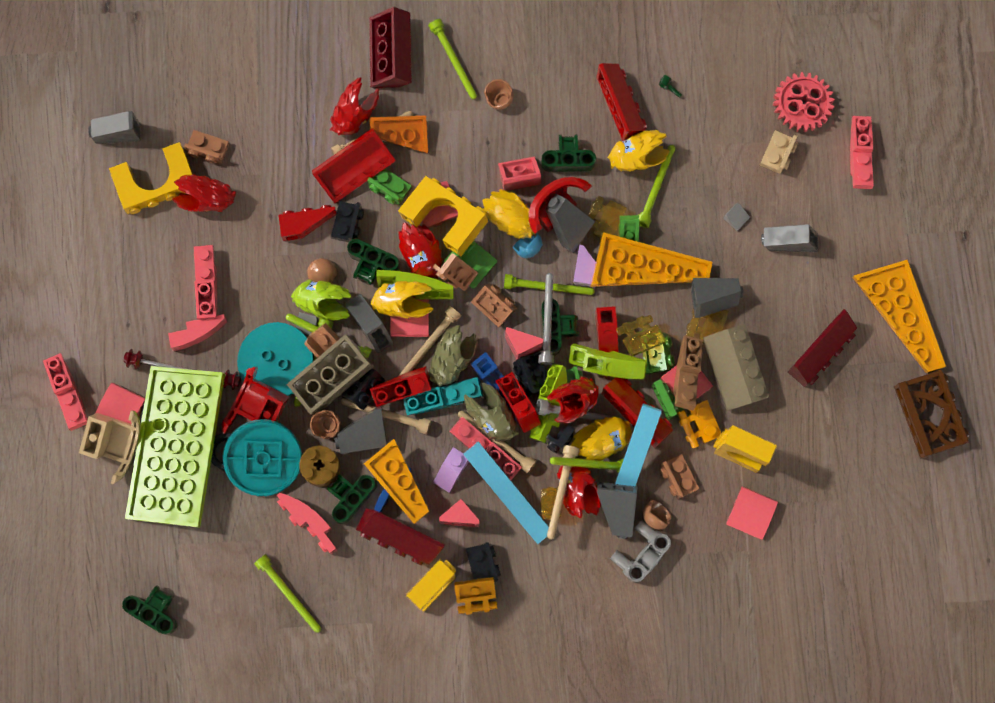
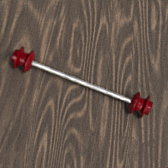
M133 349L125 353L123 360L127 368L130 365H134L136 370L142 363L159 367L187 369L145 360L141 351L135 354ZM229 369L224 372L223 387L226 388L230 385L232 390L235 387H239L241 376H238V371L234 374H230Z

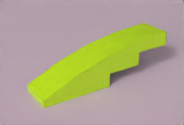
M377 270L378 286H382L385 283L394 284L397 281H417L426 283L432 290L425 292V294L415 295V299H453V286L445 282L414 273Z

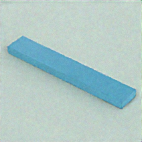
M646 404L642 405L615 484L636 486L662 412L661 409Z
M480 442L475 443L463 455L534 541L539 544L547 537L549 526Z

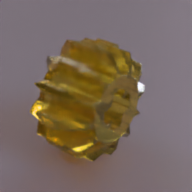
M542 488L540 492L541 517L543 519L551 520L558 488Z

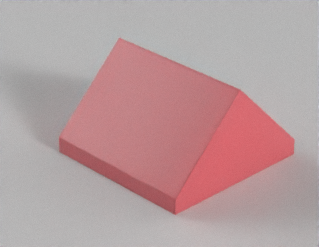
M535 156L498 163L502 186L505 191L536 186L541 183V173Z
M508 327L505 330V339L516 360L520 357L532 355L542 349L544 339Z
M462 499L439 518V522L442 525L479 528V519Z

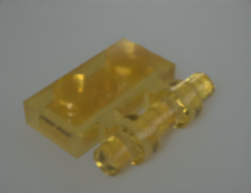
M597 196L596 200L592 202L590 206L591 211L588 215L595 221L592 227L596 228L594 235L599 238L602 237L603 232L615 235L620 224V216H624L627 209L611 200L607 206L602 205L604 198L601 196ZM598 212L603 213L600 221L595 219Z
M693 309L692 319L686 327V336L693 337L694 333L700 334L699 339L703 340V337L721 332L729 311L722 310L703 316L706 319L703 327L698 326L700 318H695Z
M651 315L638 317L636 321L623 323L621 327L616 329L618 335L624 333L628 335L623 339V343L631 357L666 342L658 325L650 327L649 323L653 322ZM639 327L642 328V331L637 333L634 330Z

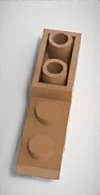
M686 335L683 337L678 357L673 394H675V406L693 411L696 407L698 374L701 371L703 340Z

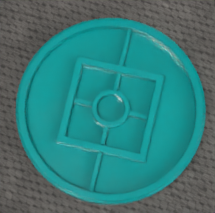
M280 322L267 323L254 329L244 339L238 352L237 366L242 381L244 382L247 369L257 366L256 380L287 396L293 395L294 393L287 384L314 361V354L304 344L307 337L294 326Z
M266 419L253 420L241 425L230 435L224 448L223 464L229 480L238 489L254 496H270L282 492L297 478L300 472L299 464L302 452L299 441L294 433L283 424Z

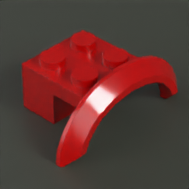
M564 177L545 186L535 196L529 209V224L534 234L538 233L542 227L547 232L553 229L545 209L555 194L562 196L577 207V203L567 193V188L576 187L586 192L592 185L581 178Z
M257 366L251 367L246 371V377L237 398L222 422V432L224 434L228 431L238 414L251 421L266 419L278 422L289 396L256 380Z

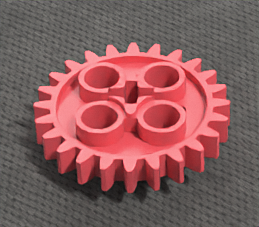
M801 72L798 77L794 73L792 79L787 76L786 82L781 81L780 87H777V94L773 97L776 100L773 106L777 107L774 112L780 113L778 120L785 119L783 125L790 124L789 129L796 126L797 132L800 128H803V131L806 132L809 127L811 131H814L815 125L821 128L822 122L826 123L827 117L830 118L832 114L830 111L834 108L831 104L835 99L829 97L833 94V91L827 92L829 85H822L824 79L817 81L818 75L811 78V73H808L807 77H804L803 72ZM792 89L799 90L800 94H794ZM810 93H816L818 98H813ZM789 106L795 107L797 111L792 112L789 109ZM807 110H812L815 113V115H809L807 113Z

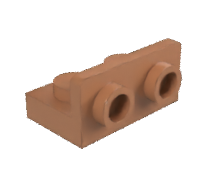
M193 130L188 144L185 143L184 148L191 157L198 158L200 156L209 163L216 164L218 162L222 164L230 143L229 141Z
M453 253L441 268L436 264L433 266L438 271L437 276L444 281L448 278V284L452 285L455 289L460 287L464 291L478 275L477 271Z
M491 283L485 285L471 301L497 327H501L509 316L518 309L510 297H505L501 293V289Z
M325 323L312 332L304 344L318 358L335 344L340 337Z
M682 454L661 464L660 472L664 479H668L670 483L668 487L673 497L676 496L677 499H680L699 490Z

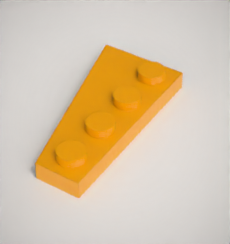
M393 439L366 461L364 465L412 523L416 524L429 513V510L395 439Z

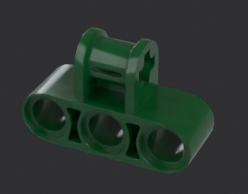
M559 135V150L544 152L541 166L547 172H588L595 167L596 155L591 150H578V135L565 137ZM547 158H552L555 162L553 164H547L545 160ZM571 158L573 163L566 164L564 159ZM589 158L592 160V163L585 164L582 160Z
M353 239L348 243L347 250L350 257L359 262L353 278L362 279L368 282V285H372L377 276V270L399 271V261L395 255L359 239ZM355 246L361 247L358 253H353L351 250ZM371 254L378 255L375 261H371L368 258ZM389 261H393L396 263V265L393 268L386 267V264Z
M553 299L552 306L555 307V311L552 312V323L555 324L556 330L551 331V342H555L558 348L551 350L552 355L556 356L561 350V338L576 337L580 333L577 331L578 316H560L559 304ZM544 300V302L542 303V308H541L542 331H543V334H544V308H545V300Z
M339 474L335 483L327 488L331 494L340 500L332 511V517L337 523L346 524L375 491L376 482L372 476L363 475L352 485ZM363 481H372L371 488L363 489ZM352 495L359 496L357 504H350L349 498ZM339 510L347 512V516L342 520L337 519V512Z
M157 585L150 592L146 600L137 596H128L122 602L123 610L161 634H172L177 628L176 621L165 613L174 595H168L160 590V587ZM133 599L137 601L135 610L129 608V603ZM148 610L154 612V617L150 621L145 617ZM165 620H168L171 624L170 629L164 631L162 628V623Z

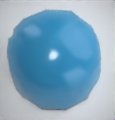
M536 233V236L533 235L532 238L520 239L513 245V249L520 257L531 258L539 253L543 245L542 238Z

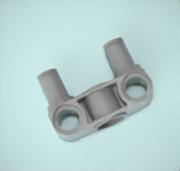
M643 520L640 521L635 530L643 535L649 544L639 553L635 561H630L618 550L610 558L623 570L622 572L629 581L633 583L642 581L658 564L671 545L670 538L658 530L655 531ZM658 538L665 540V548L657 547L656 540ZM633 568H638L641 571L639 579L632 577L631 570Z

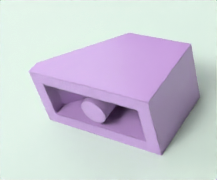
M579 245L573 286L595 289L596 287L590 286L596 262L584 245Z
M453 447L433 481L434 484L450 493L469 463L462 452Z

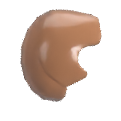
M502 79L492 80L484 90L487 103L493 109H505L512 103L514 97L513 90L509 83Z
M320 258L314 260L307 270L308 279L314 282L326 281L332 284L337 276L336 265L329 259Z
M322 410L313 415L310 421V428L315 436L322 439H330L335 437L340 431L341 421L335 412Z
M650 500L643 509V518L649 527L661 530L670 524L671 514L658 501Z

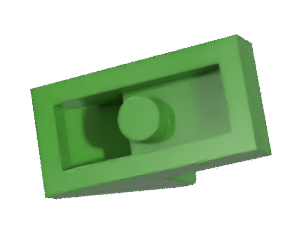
M639 215L620 216V224L618 225L619 237L639 242Z

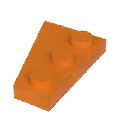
M426 115L369 118L370 129L374 128L382 141L428 153Z

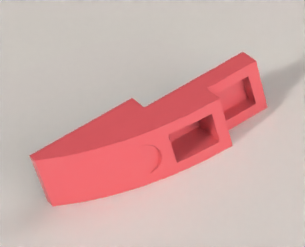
M852 116L850 172L853 178L854 189H872L874 186L872 168L873 137L870 116Z
M213 245L195 246L196 281L194 283L197 319L216 318L217 273Z
M59 353L43 360L68 429L73 431L86 425L88 419L84 411V404L62 354Z
M461 417L449 431L468 449L479 441L510 480L522 468L464 417Z
M282 493L277 494L280 499L277 503L283 511L286 509L291 514L289 519L295 526L299 525L303 528L308 524L307 530L313 537L317 536L320 542L318 545L324 552L328 551L332 554L338 550L326 535L332 528L317 512L298 499Z

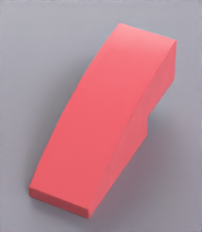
M223 314L218 315L216 318L186 322V330L168 333L171 349L175 352L204 341L227 323V318Z

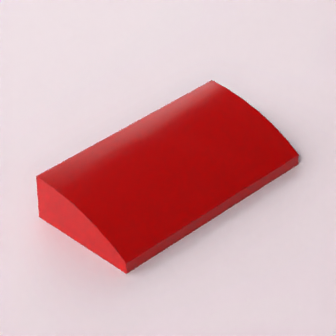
M371 128L314 168L312 174L335 204L364 184L369 177H374L396 160L375 129Z

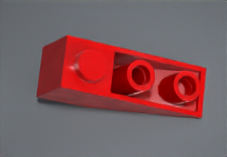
M324 205L320 209L314 210L313 208H304L300 212L285 211L283 214L278 215L283 241L302 239L336 215L335 206Z
M616 306L598 307L595 311L598 350L608 353L611 351L618 352Z
M425 366L370 388L375 405L378 407L429 391L432 388V381L429 380L430 375Z
M513 372L496 380L522 431L526 433L541 425L535 408Z

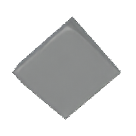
M737 202L723 219L738 231L750 217Z
M301 312L298 315L299 318L317 326L318 317ZM296 325V328L305 336H309L312 333Z

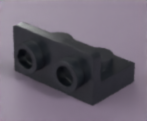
M339 201L331 239L350 242L358 238L360 227H357L358 222L363 219L364 215L361 203L352 204Z
M541 353L520 357L513 362L514 373L517 375L518 382L527 397L539 394L547 378L545 366L539 364V355Z
M372 368L343 392L341 396L357 405L361 410H364L373 399L370 388L382 384L386 380Z
M570 425L566 429L563 427L557 435V440L548 434L546 436L547 448L555 454L558 452L562 454L564 445H569L573 439L575 428Z
M486 542L485 544L466 548L473 579L493 577L494 582H497L501 573L499 566L494 565L493 557H496L494 546H489V542Z

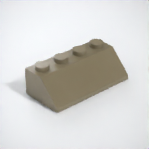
M745 324L703 337L727 411L769 398Z
M345 334L292 379L287 386L307 411L314 415L324 410L371 370L374 364Z

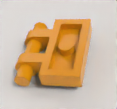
M708 400L697 403L693 411L690 410L691 415L689 416L686 415L684 410L677 413L680 419L678 420L680 426H683L687 435L685 438L687 442H690L692 448L699 446L697 441L699 437H701L703 443L716 439L721 434ZM692 421L695 422V425L698 429V431L693 432L692 427L690 425V422Z
M493 577L454 582L457 604L465 603L463 606H457L458 614L466 613V615H471L472 612L484 611L485 613L497 609V601H488V599L496 598ZM472 601H483V603L471 604Z

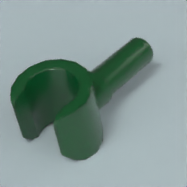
M664 75L659 82L660 87L668 89L680 98L682 94L670 85L672 78Z

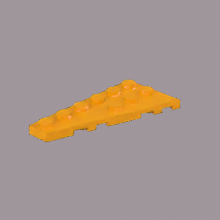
M603 232L590 287L693 282V278H710L713 262Z
M908 260L852 277L925 373L946 367Z

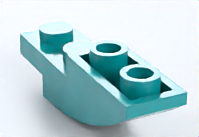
M476 377L448 386L432 388L429 391L403 398L407 416L463 404L465 403V394L469 398L476 399L483 397L480 380Z

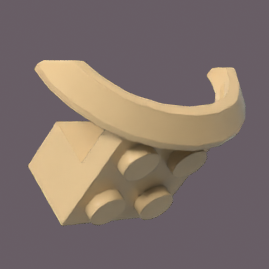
M131 410L128 419L131 421V424L100 413L89 416L79 453L95 459L103 456L121 462L120 467L113 474L111 484L123 478L131 464L137 447L140 420L134 410Z

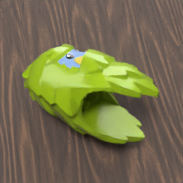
M309 279L301 283L291 295L292 301L295 302L297 307L318 318L335 321L349 317L348 309L335 300L351 297L349 290L340 285L331 284L326 281L314 282Z

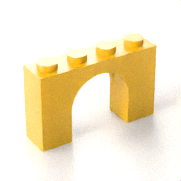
M180 142L162 148L169 166V177L166 183L158 189L145 190L137 186L132 170L127 162L109 168L122 207L127 214H136L143 208L155 207L164 200L171 201L179 193L186 194L180 191L179 187L174 183L175 180L183 175H193L184 148Z
M425 176L398 212L402 219L418 227L433 208L442 205L455 208L458 211L457 221L443 238V242L448 249L461 257L488 223L486 212L479 206H472L467 198L458 197L451 188L441 186L442 184L437 179H430Z
M734 425L729 429L726 428L717 437L713 445L716 448L714 454L755 473L760 470L762 465L766 466L769 464L777 446Z
M439 560L406 596L420 610L425 612L456 579L455 568L447 560L444 563Z

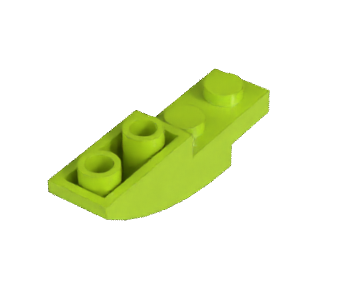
M575 343L571 345L569 363L583 367L584 371L618 378L645 379L647 360L615 351L608 353Z
M552 364L547 372L545 383L540 389L538 399L548 400V395L554 389L567 383L565 366ZM556 399L548 400L551 405L560 406ZM559 414L538 415L541 425L531 429L529 438L545 443L546 436L549 434L551 427L558 428L560 423L555 421Z

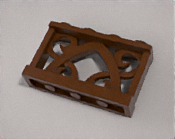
M942 370L900 382L894 386L920 459L969 443V433L962 425L961 412L956 409L954 403L955 396L952 391L950 392L947 385L949 384L948 377L945 373L943 374ZM930 380L935 381L938 391H933L931 386L928 389V393H926V383ZM921 383L920 391H909L908 386ZM921 399L922 405L921 408L918 409L915 407L914 402L920 403ZM926 400L943 410L942 418L937 428L930 421L920 420L918 416L925 410ZM925 425L929 426L933 433L930 429L928 433H925L923 427ZM949 429H953L956 439L952 442L947 441L942 437V432L946 436H952L949 434ZM937 438L944 444V446L938 448H930V444Z

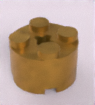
M313 446L308 448L300 459V472L306 481L313 486L326 487L333 483L340 474V461L336 454L328 447ZM320 462H322V464L325 467H322L320 471H318L316 465H319Z

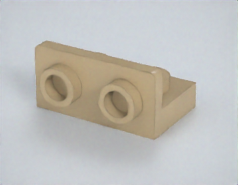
M775 130L760 166L779 174L783 168L787 170L791 161L788 158L790 152L794 153L798 145L795 142L797 136L793 135V137H790Z

